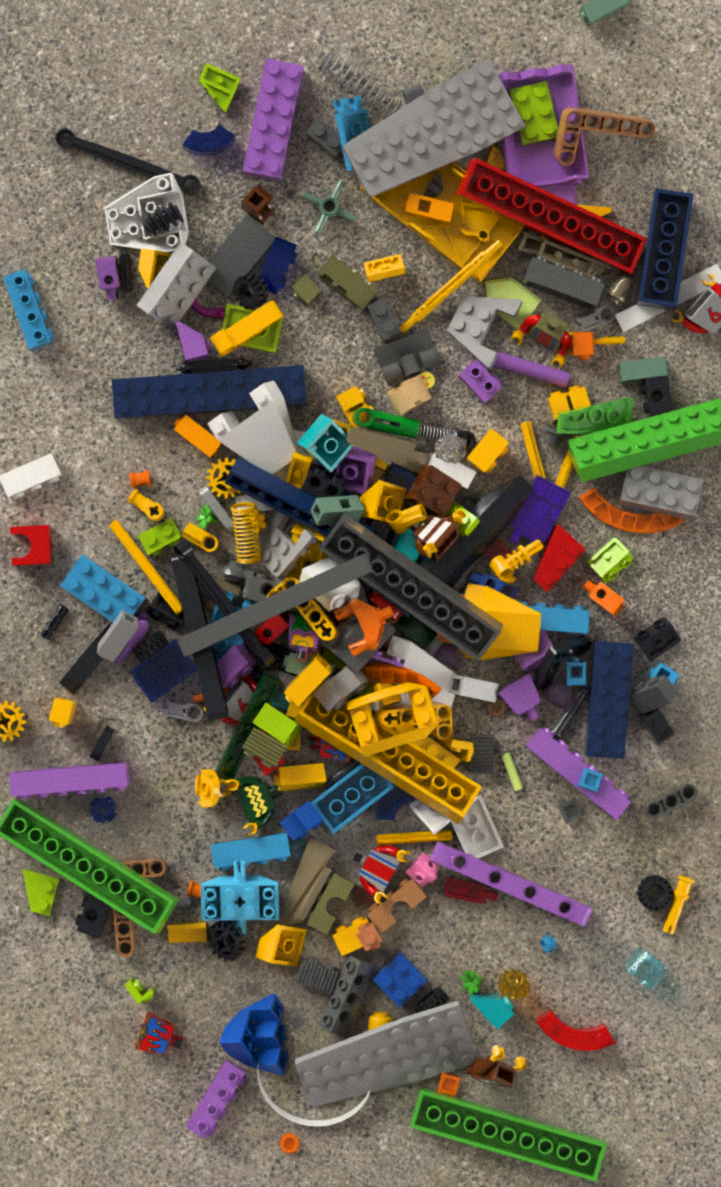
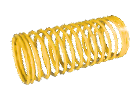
M252 502L234 504L231 510L234 515L232 517L234 519L233 523H235L233 527H235L236 551L238 552L237 556H239L237 557V562L242 564L257 563L262 559L260 553L259 532H257L256 505ZM237 507H250L246 509H234ZM252 515L249 517L234 518L235 516ZM253 519L250 521L235 522L236 520ZM253 523L251 525L235 526L237 524ZM253 527L252 529L236 530L238 528ZM253 531V533H246L240 535L236 534L239 532ZM253 535V537H249V538H241V539H238V538H237V537H241V536ZM250 539H253V540H254V541H251V542H241V543H237L238 541H244V540H250ZM251 543H252V544H255V545H252V546H242V547H238V545H246V544H251ZM256 548L253 550L238 551L239 549ZM246 557H255L251 559H242Z

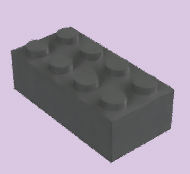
M540 256L532 257L522 282L523 285L592 311L596 308L605 285L601 283V279L593 276L591 278L584 277V273L578 270L571 272L566 270L564 265L547 263L548 260Z

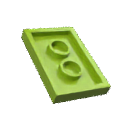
M547 81L510 89L511 100L525 124V128L519 130L522 147L556 139L558 126Z
M227 304L222 330L228 329L256 309L249 310V308L245 309L241 306ZM283 318L241 346L276 353Z

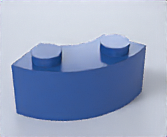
M308 800L279 823L293 841L296 838L300 841L308 834L307 831L312 828L314 831L321 826L323 818Z

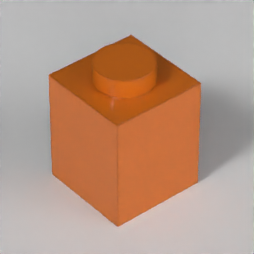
M573 332V355L578 357V360H590V357H595L593 332Z

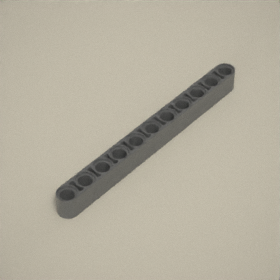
M364 553L176 640L183 656H189L367 575L374 570L367 554Z

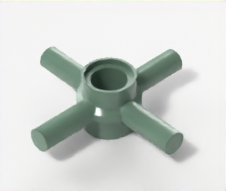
M338 180L331 197H326L323 200L305 191L302 198L319 206L322 214L314 229L315 233L321 235L328 218L335 217L336 215L352 223L355 222L357 216L341 209L338 202L345 182ZM327 203H332L335 209L328 212L324 209V206Z

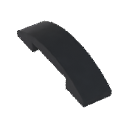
M109 624L59 682L73 695L76 694L88 677L104 660L97 654V647L102 637L110 628Z

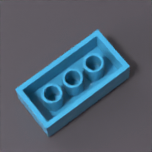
M83 554L60 585L111 622L115 621L122 610L135 617L147 599Z
M360 763L310 803L334 834L393 789L394 785Z

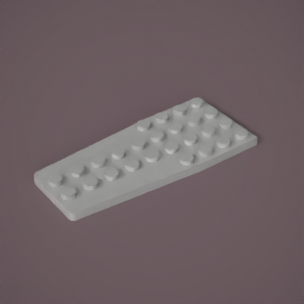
M487 59L437 85L344 144L343 151L367 195L374 197L469 157L525 128V124L492 63Z
M455 1001L400 1018L296 1058L295 1067L310 1105L317 1106L367 1094L368 1092L372 1093L441 1075V1073L458 1070L473 1064L477 1056L459 1002Z

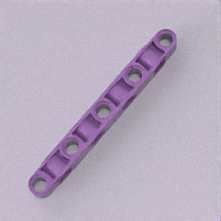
M437 842L430 857V860L585 927L593 911V908L441 842ZM457 857L464 858V863L461 866L454 864ZM493 872L499 873V878L496 881H491L489 878ZM528 887H533L534 889L531 896H525V890ZM563 902H567L569 905L566 911H560V905Z

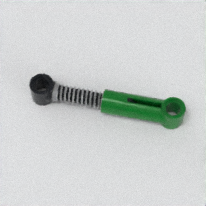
M369 408L356 409L352 415L353 423L356 426L413 439L421 436V438L434 439L435 441L438 440V442L441 441V443L444 441V443L447 442L460 450H469L476 443L475 435L470 431L441 429V427L438 428L434 425L421 424L416 419ZM361 412L367 414V421L365 423L359 420ZM374 418H375V419H379V420H383V421H388V422H390V425L384 424V423L375 422V421H374ZM463 435L468 437V443L465 446L461 443Z

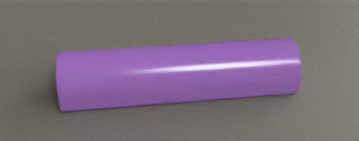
M497 351L498 356L493 364L494 367L566 388L570 377L568 372Z

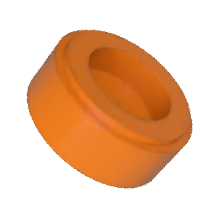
M286 1133L280 1140V1147L285 1153H294L299 1147V1139L293 1133Z

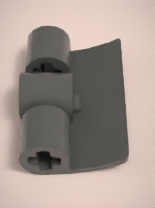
M427 329L374 349L386 383L405 376L407 378L421 373L422 370L440 363L439 356Z
M358 619L345 626L342 632L343 635L330 648V651L358 673L395 632V628L388 622L384 624V630L377 649L373 651L368 649L353 657L348 645L364 639L365 636Z

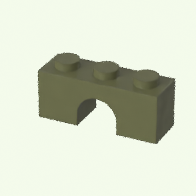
M335 871L333 875L330 874L327 878L324 892L320 891L316 898L317 904L315 908H311L306 916L308 919L307 925L326 935L336 919V916L327 910L326 904L328 900L338 897L346 901L355 885V882Z

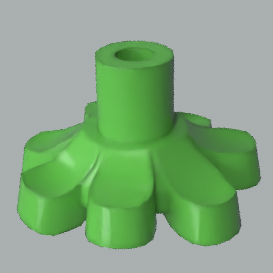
M207 504L205 508L201 507V515H198L196 518L200 522L198 527L206 529L209 523L216 524L218 517L212 515L213 510Z
M463 971L464 975L461 976L462 981L465 982L462 985L465 990L468 989L469 995H473L475 992L478 993L481 989L478 984L483 981L482 976L477 975L475 971Z

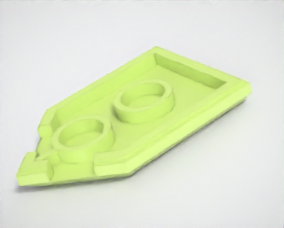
M512 277L485 281L487 298L522 300L523 304L516 318L499 311L497 312V315L517 330H520L519 327L525 319L533 313L542 301Z

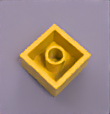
M491 428L465 461L482 475L485 472L489 474L497 465L495 462L497 457L501 459L509 450L507 447L509 442Z

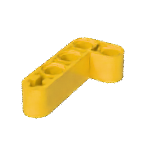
M272 300L228 329L220 330L211 336L210 340L220 356L223 357L281 320L284 315L275 301Z
M292 577L287 578L271 590L267 598L288 589V584L292 581L296 584L301 582ZM315 599L309 600L308 605L305 607L301 605L296 606L322 640L333 641L337 638V627ZM314 612L320 613V620L318 622H313L312 620ZM324 625L325 628L332 629L330 631L331 636H325V629L323 627L318 628V626Z
M432 702L439 724L430 734L434 738L446 741L451 738L453 733L451 708L440 702ZM411 705L380 708L376 711L374 717L379 725L388 728L417 725ZM442 708V713L438 716V710ZM406 711V718L402 720V714ZM443 727V732L439 735V729Z

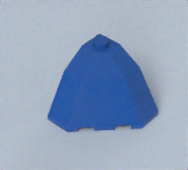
M271 994L239 1011L225 1026L219 1044L229 1056L244 1065L277 1075H284L289 1057L288 1051L284 1050L283 1040H287L285 1025L281 1023V1015L284 1013L283 1004L276 994Z

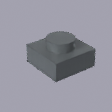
M576 798L558 805L566 824L584 816Z

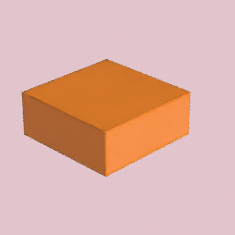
M441 1073L437 1092L456 1096L460 1076Z

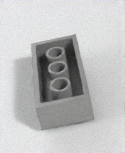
M180 242L137 306L173 331L177 326L176 322L182 319L217 267Z
M645 466L625 470L618 505L693 521L697 514L703 479Z

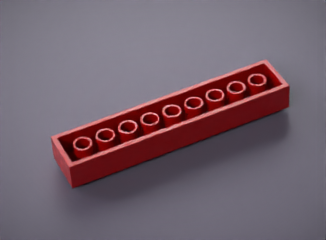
M477 158L470 160L456 192V196L576 252L612 266L611 268L626 275L633 274L648 239Z

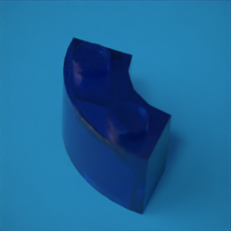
M221 125L210 132L192 130L182 144L183 150L197 156H213L231 147L236 141V136Z
M277 236L272 243L260 272V279L264 278V284H268L266 289L276 295L280 288H285L288 278H285L291 263H295L298 253L295 252L296 244Z
M395 785L393 789L381 798L376 809L375 820H395L396 813L400 807L406 803L415 802V797Z

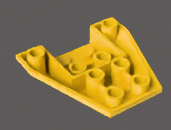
M470 583L467 585L464 597L503 624L500 634L480 660L537 652L539 650L541 613L488 586ZM459 648L462 658L474 659Z

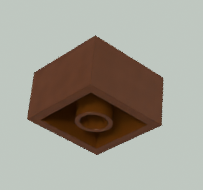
M423 465L405 499L414 505L422 504L429 515L445 517L462 484L433 465Z

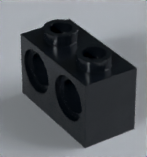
M314 464L309 470L301 490L317 498L343 496L349 480L345 479L341 474L329 472L322 465ZM314 477H317L320 482L316 481ZM331 485L335 486L337 490H334Z

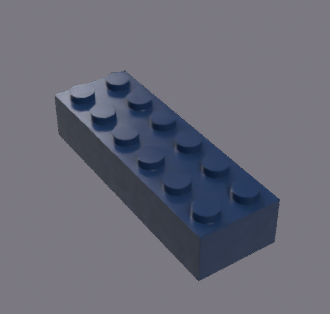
M655 188L637 299L638 306L675 311L677 308L694 194Z
M596 640L593 642L584 747L585 756L624 759L634 644Z

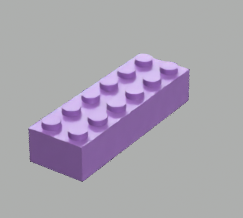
M266 58L243 167L244 175L277 182L282 181L304 74V66Z
M538 727L524 745L617 820L631 802L628 800L630 796L620 788L617 790L613 788L614 783L605 776L602 777L597 793L578 786L584 767L596 772L600 771L591 764L586 766L583 763L585 759L575 751L573 753L569 752L568 749L570 747L560 739L556 741L553 738L555 734L549 729Z
M129 761L9 773L11 797L16 796L17 800L28 799L31 795L35 794L36 798L48 797L50 793H55V796H65L69 794V791H74L75 795L86 794L88 790L94 789V793L105 792L107 788H113V791H123L127 786L131 785Z

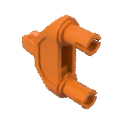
M355 598L351 599L349 604L333 610L338 622L353 614L356 615L363 630L364 639L348 645L353 657L368 649L372 651L377 649L384 630V624L387 623L386 619L394 616L390 606L381 610L380 607L374 608Z

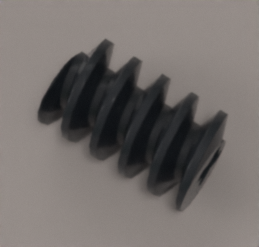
M171 202L168 203V209L165 206H161V213L157 209L154 210V216L150 212L147 213L148 219L140 216L141 223L148 237L150 233L156 237V230L163 233L164 226L170 230V223L176 227L177 220L184 223L177 205L175 204L174 206Z

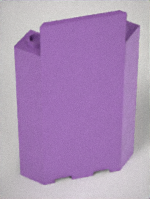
M560 64L548 69L532 68L520 73L507 71L498 74L509 96L510 89L547 81L558 128L562 111L565 108H579L573 65ZM575 113L569 116V121L575 119ZM582 129L575 160L569 166L562 165L554 158L556 139L523 147L519 131L502 139L507 173L578 205L575 185L582 184L583 180L589 179ZM571 132L565 135V140L571 138ZM568 151L562 153L561 159L567 157Z

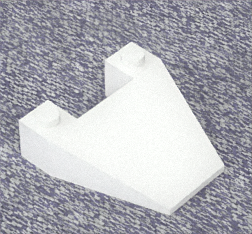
M270 381L263 383L249 393L259 410L242 423H239L233 411L221 413L207 424L218 441L251 464L273 475L291 462L294 452H299L284 396L276 383Z
M393 635L387 654L405 660L403 667L425 676L442 688L431 700L432 702L446 704L451 708L455 694L448 693L452 674L455 673L415 642ZM408 693L401 694L402 700L398 704L389 707L411 705ZM378 702L370 704L371 710L377 711L380 709ZM442 708L438 710V715H441Z

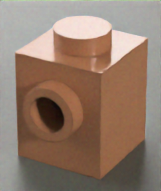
M366 922L357 928L359 931L356 932V935L366 951L370 949L372 952L381 946L380 943L383 939L373 922L370 924Z

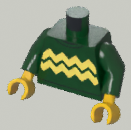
M244 776L226 780L225 783H232V788L227 789V791L236 792L248 820V824L243 829L249 827L251 833L248 836H251L268 823L274 814V807H276L273 799L283 795V792H278L277 785L268 788L266 781L262 782L257 777Z

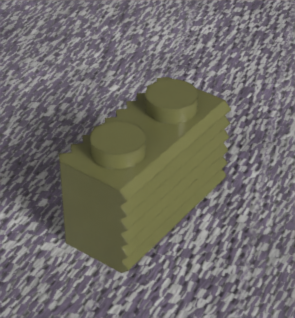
M255 727L242 746L245 749L244 753L253 759L255 756L262 759L260 763L269 768L277 766L288 747Z

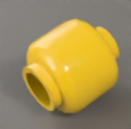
M376 1011L374 1015L369 1017L368 1031L394 1020L389 1016L388 1012Z

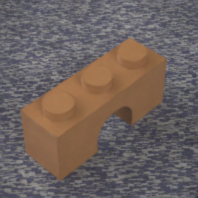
M406 877L398 884L399 888L393 892L391 889L387 892L388 899L383 896L384 900L381 902L383 905L375 902L368 908V917L381 933L397 921L391 912L395 902L404 901L413 909L427 897L412 878L408 880Z

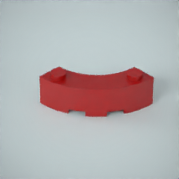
M552 1009L535 1018L537 1024L547 1036L558 1044L570 1049L593 1051L615 1044L604 1023L591 1028H576L560 1020Z

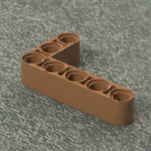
M567 107L561 114L554 148V158L564 166H569L574 162L581 129L650 138L655 133V125L644 117ZM575 113V119L569 121V116ZM593 116V122L587 124V119ZM608 119H612L611 124L605 127V122ZM629 121V127L627 129H623V125L625 124V122ZM648 124L647 129L641 132L642 126ZM571 132V138L565 140V135ZM568 151L567 157L561 159L562 153Z
M162 858L120 861L132 870H134L135 864L142 865L144 871L140 875L145 878L161 876L167 869V864ZM155 862L162 864L163 870L161 872L153 870ZM113 908L117 952L122 957H129L133 954L136 947L134 921ZM125 923L129 926L128 933L120 931L121 924ZM123 943L130 944L131 951L124 952L121 945Z

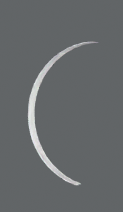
M259 1068L257 1071L259 1087L268 1104L284 1118L301 1125L328 1126L344 1121L354 1115L369 1097L368 1092L358 1106L348 1113L333 1119H302L280 1109L268 1097L260 1081Z

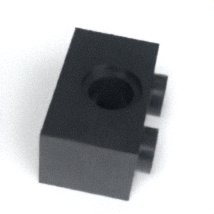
M668 375L645 378L643 383H641V393L645 395L646 402H643L644 414H648L649 418L673 411ZM653 392L660 394L661 400L659 402L652 400L651 394Z
M89 894L83 899L81 907H84L82 915L78 914L75 925L78 926L77 931L99 938L110 906ZM95 910L98 913L97 919H90L88 911Z

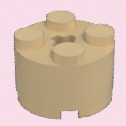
M420 375L401 383V386L386 392L399 416L420 407L432 399Z

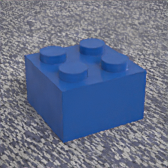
M401 950L373 976V980L399 1008L427 982V978Z

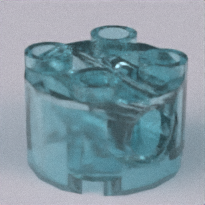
M639 946L625 963L627 965L626 970L633 976L639 975L642 978L640 982L647 988L651 989L652 986L656 988L670 970L667 967L663 970L664 965L649 952L644 951L642 953L643 948ZM644 963H648L651 966L649 974H644L641 970Z

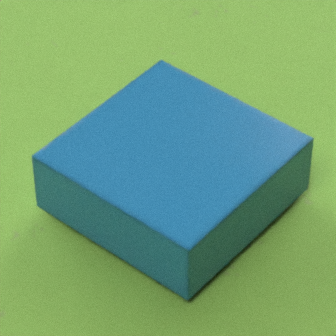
M584 767L578 786L597 793L603 774Z

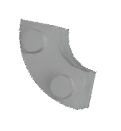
M346 666L337 675L325 681L313 695L327 711L334 708L337 711L353 695L361 694L366 689L365 685L369 680L361 671L356 673L352 668Z

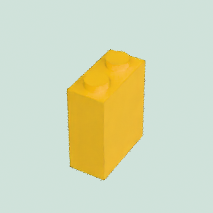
M318 654L286 687L284 692L286 700L292 705L296 704L299 706L331 673L332 666Z

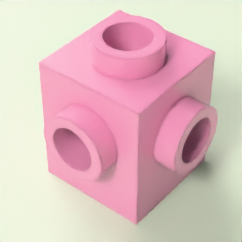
M422 852L405 873L421 887H424L428 882L432 884L438 877L436 873L440 866Z

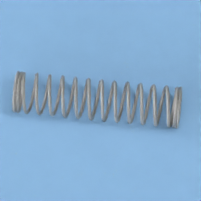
M331 49L320 62L318 70H323L324 74L330 71L329 78H333L336 76V83L342 80L341 87H345L346 85H348V92L352 91L355 88L353 96H357L359 93H361L360 96L362 97V94L367 85L369 84V82L371 81V78L357 94H355V92L360 82L364 78L365 74H363L361 79L349 90L353 79L359 72V69L345 85H343V83L348 73L353 68V65H351V67L344 74V76L337 81V78L341 70L347 63V60L343 63L342 67L333 76H331L332 71L335 68L338 61L341 59V56H339L334 65L328 71L325 72L328 63L335 54V51ZM375 83L372 89L362 98V100H364L367 97L365 102L366 105L370 104L373 101L371 109H375L379 106L377 113L380 114L385 110L383 117L387 118L391 114L395 113L396 109L402 101L400 100L399 103L395 106V108L387 116H385L388 108L395 99V96L386 105V107L379 112L384 100L390 92L388 91L387 94L383 97V99L373 108L376 99L383 90L382 87L380 91L375 95V97L367 103L372 91L377 85V83Z

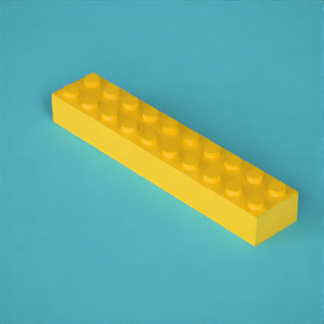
M320 684L309 695L294 720L295 722L456 824L461 822L482 786L412 742L365 757L359 749L361 746L350 711L347 710L348 702L345 701V705L337 711L335 708L327 711L313 695L321 686ZM375 721L380 740L398 735L392 729L379 725Z

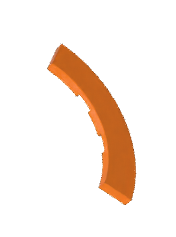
M595 487L578 497L584 507L598 520L625 532L639 534L656 533L668 530L684 522L681 518L660 513L636 514L620 510L605 500Z
M367 663L360 670L369 680L368 684L372 681L391 684L411 682L427 686L431 699L442 689L425 676L408 668H402L393 664Z

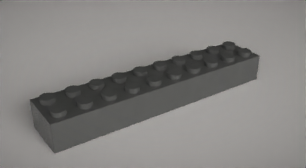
M343 513L319 548V550L339 564L366 553L374 571L360 577L363 581L478 662L502 630L503 624L346 513Z

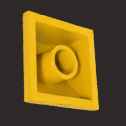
M141 249L138 269L147 288L150 287L172 255L171 253Z
M381 480L377 481L360 496V501L364 505V513L361 517L387 523L385 518L389 511L393 509L402 510L407 488Z
M276 925L260 938L255 957L273 964L298 967L307 929Z

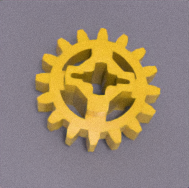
M226 457L225 462H222L219 458L217 465L213 462L211 463L212 470L207 469L210 473V476L205 477V479L210 480L207 487H213L211 493L213 494L217 491L218 498L222 494L225 499H228L230 494L235 498V492L242 493L225 484V481H220L224 478L223 474H229L230 471L226 469V466L233 467L236 462L235 459L229 462L228 457ZM219 469V476L214 479V474ZM223 485L228 491H222L216 486Z
M5 700L4 705L0 702V728L6 733H0V738L2 737L3 742L7 741V737L11 741L14 740V735L20 737L19 730L25 731L22 724L27 723L26 720L22 719L26 713H20L22 707L15 708L16 702H12L9 705L8 700ZM5 708L13 710L16 714L11 715L7 713ZM3 716H5V718L10 719V722L7 723L8 726L6 724H2L1 721L4 720ZM15 721H18L17 728L14 730L13 725Z

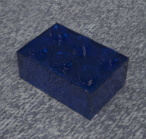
M174 639L129 671V673L149 701L154 703L196 673L197 669L190 655L184 657L177 640Z

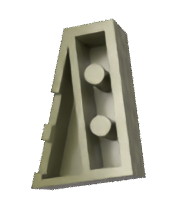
M331 254L318 271V278L364 313L367 306L378 295L377 287L371 282L367 281L366 283L361 279L362 276L357 271L349 269L344 261Z

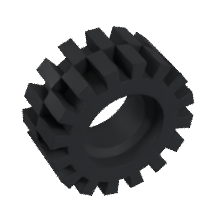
M249 272L237 278L234 282L236 285L233 286V289L236 290L233 292L234 295H237L236 301L240 300L239 304L241 306L244 305V308H249V310L266 303V299L269 298V295H267L269 290L266 289L268 284H264L265 279H260L261 275H256V272ZM249 287L252 289L254 296L251 294Z
M159 630L133 649V653L143 663L166 646L169 641Z
M652 875L640 881L641 883L637 887V895L644 907L652 911H659L662 908H666L668 903H671L673 889L665 878L659 875ZM657 885L662 889V896L658 900H651L648 897V889L651 886Z
M438 986L421 999L413 1009L416 1013L445 1005L450 998Z

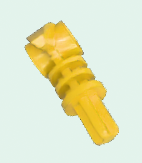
M535 540L526 547L520 545L517 548L518 552L514 550L512 551V556L510 554L506 555L507 559L501 555L494 557L489 567L501 581L513 583L517 579L513 575L514 569H518V564L520 566L524 565L523 561L529 563L531 561L530 557L544 548L540 540Z

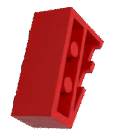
M556 524L532 581L547 593L586 549L560 525Z

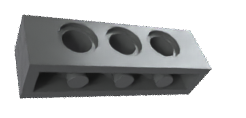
M348 956L319 1024L320 1027L330 1033L347 1037L375 972L376 965L356 956Z

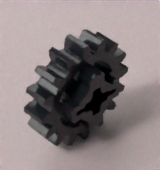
M228 920L224 922L218 921L210 926V930L207 931L209 937L206 940L211 943L208 947L214 949L212 954L217 953L218 959L223 957L225 962L228 960L232 962L242 956V952L246 950L243 946L246 944V941L242 940V937L245 935L239 933L241 928H235L234 922L229 925Z

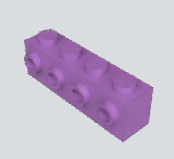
M226 1058L188 1121L186 1128L204 1139L207 1138L208 1134L212 1136L217 1128L215 1125L217 1119L220 1118L222 1120L227 1111L225 1106L228 1101L232 1103L236 1097L237 1092L235 1090L237 1086H242L247 1078L245 1075L246 1069Z

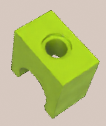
M268 703L264 704L252 722L290 747L303 729V726Z

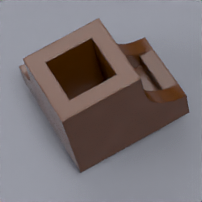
M254 186L242 200L241 208L260 224L264 225L275 212V208L270 204L274 196L262 186Z

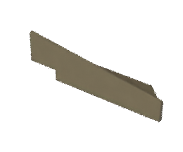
M527 232L521 233L518 251L543 257L552 264H562L566 270L571 272L578 270L584 273V277H594L610 270L612 267L549 240L541 239Z
M361 426L350 427L346 438L347 443L416 473H419L423 465H428L431 455L423 449L415 448L416 443L409 438Z
M310 837L279 915V920L277 921L279 925L292 927L295 922L301 923L305 920L332 871L326 864L335 850L314 837Z

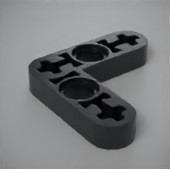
M581 635L551 646L535 676L534 685L540 691L547 689L551 685L561 662L588 651L592 641L587 636Z

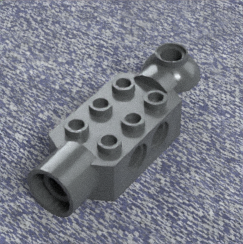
M231 560L219 572L226 574L225 579L243 583V579H245L243 598L257 602L267 598L269 587L272 586L274 589L284 581L276 578L274 582L271 581V577L258 573L256 577V571L246 569V564ZM315 599V601L319 604V606L323 609V611H324V612L326 613V615L328 616L330 611H328L326 608H324V607ZM308 601L305 602V603H303V604H301V606H302V607L307 606V605H308ZM296 607L290 609L292 611L299 612ZM314 612L312 616L320 618V613Z

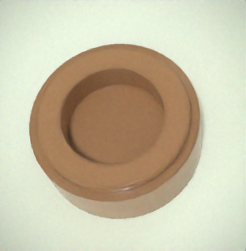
M499 697L496 698V703L487 702V711L492 716H500L506 710L504 700Z

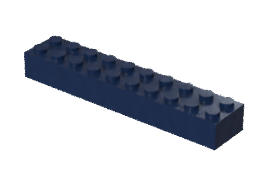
M304 365L112 379L114 418L120 420L258 409L249 393L263 383L274 381L284 396L286 407L307 406Z

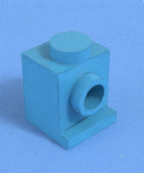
M570 658V662H566L565 685H586V662H582V658ZM574 668L579 670L578 675L572 674Z
M660 662L657 667L653 666L647 676L650 677V680L654 676L666 675L674 686L680 674Z

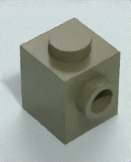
M306 274L303 277L301 275L292 282L294 285L292 286L294 291L292 295L297 301H303L307 306L322 294V291Z

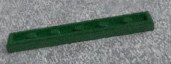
M263 673L215 770L218 777L226 780L234 779L246 755L244 753L245 749L242 746L254 727L259 729L252 722L265 703L271 705L282 683L280 679Z

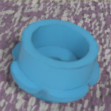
M545 935L544 938L540 939L543 951L545 953H553L554 948L557 947L554 937Z

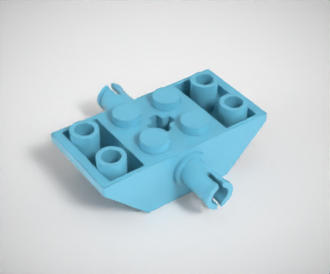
M238 860L233 862L234 876H219L201 883L202 921L235 920V928L240 927L242 934L246 936L247 920H279L278 882L260 875H245L246 862L241 860L239 868Z

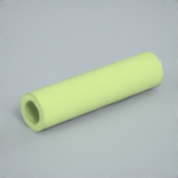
M511 753L502 754L501 756L514 791L522 789L523 785Z

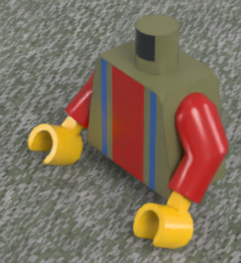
M543 312L541 315H529L519 327L520 330L514 331L511 341L513 338H518L517 345H520L525 333L554 352H558V355L551 361V365L553 366L555 361L560 364L558 369H560L565 363L564 356L567 355L572 344V338L569 332H567L568 325L559 320L558 317L552 316L547 312Z

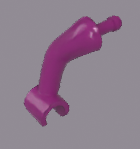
M195 298L190 306L203 317L221 319L226 315V311L222 307L213 309L203 308L196 303L198 301L197 298Z

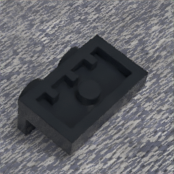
M158 592L147 613L152 619L163 622L171 630L181 632L185 624L183 611L176 614L160 592Z
M665 617L656 620L652 626L640 631L634 637V641L639 645L650 662L682 641L673 625Z

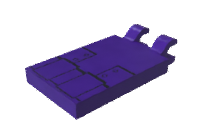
M537 474L531 485L533 487L531 493L510 525L515 530L509 541L516 544L520 535H523L530 539L529 544L535 540L545 543L571 492Z

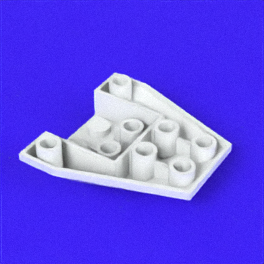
M173 173L154 176L104 207L110 245L157 250L167 253L174 251L180 242L186 245L189 230L184 199ZM169 202L174 206L176 204L184 223L177 220L176 227L170 223V230L164 226L163 233L156 230V237L151 233L148 237L141 223L140 216L148 219L147 213L150 212L154 216L155 209L161 213V206H165L168 209Z

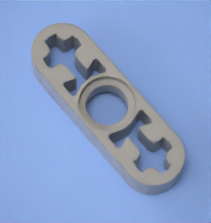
M205 485L199 490V493L231 535L234 534L235 527L233 525L235 523H233L232 519Z

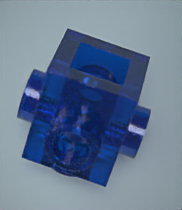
M103 795L101 798L97 796L89 804L92 807L89 810L92 813L90 817L97 823H105L106 821L110 823L117 815L115 813L118 809L115 806L117 803L110 796L105 797ZM100 807H104L106 809V812L104 814H101L99 812Z

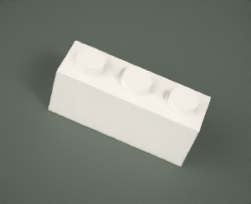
M51 453L0 475V481L7 497H13L15 500L23 497L24 492L28 490L34 492L41 489V485L48 482L50 485L59 481V477L63 475L54 454Z

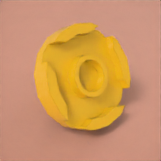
M212 769L201 770V775L196 777L195 794L200 797L199 805L204 808H210L217 804L219 797L230 795L232 791H227V789H231L232 784L231 782L225 783L226 779L218 778L216 772ZM225 783L226 789L220 793V785Z

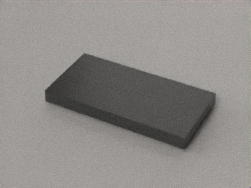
M247 214L208 261L217 267L208 282L229 298L235 291L233 289V286L236 285L234 284L235 280L249 273L277 238Z

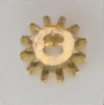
M512 968L510 971L505 970L499 977L498 991L501 992L502 996H507L508 1000L514 998L517 1001L519 998L524 999L528 995L531 982L530 978L527 977V973H521L520 969L514 971Z

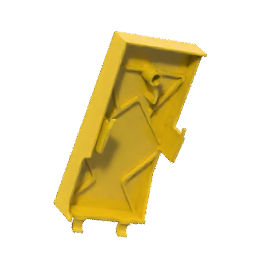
M456 163L442 167L374 197H369L361 185L360 191L460 270L499 239L503 246L471 276L478 284L483 282L525 228L456 196V192L466 172ZM437 172L441 173L443 192L432 198L455 203L450 225L406 215L405 209L402 208L404 198L409 197V193L424 196L429 183Z

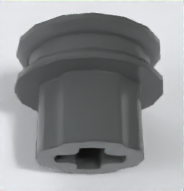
M545 421L546 426L543 429L546 430L543 441L559 446L562 436L566 437L567 434L557 433V423Z

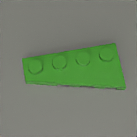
M627 397L558 413L557 433L591 434L631 423L634 398Z

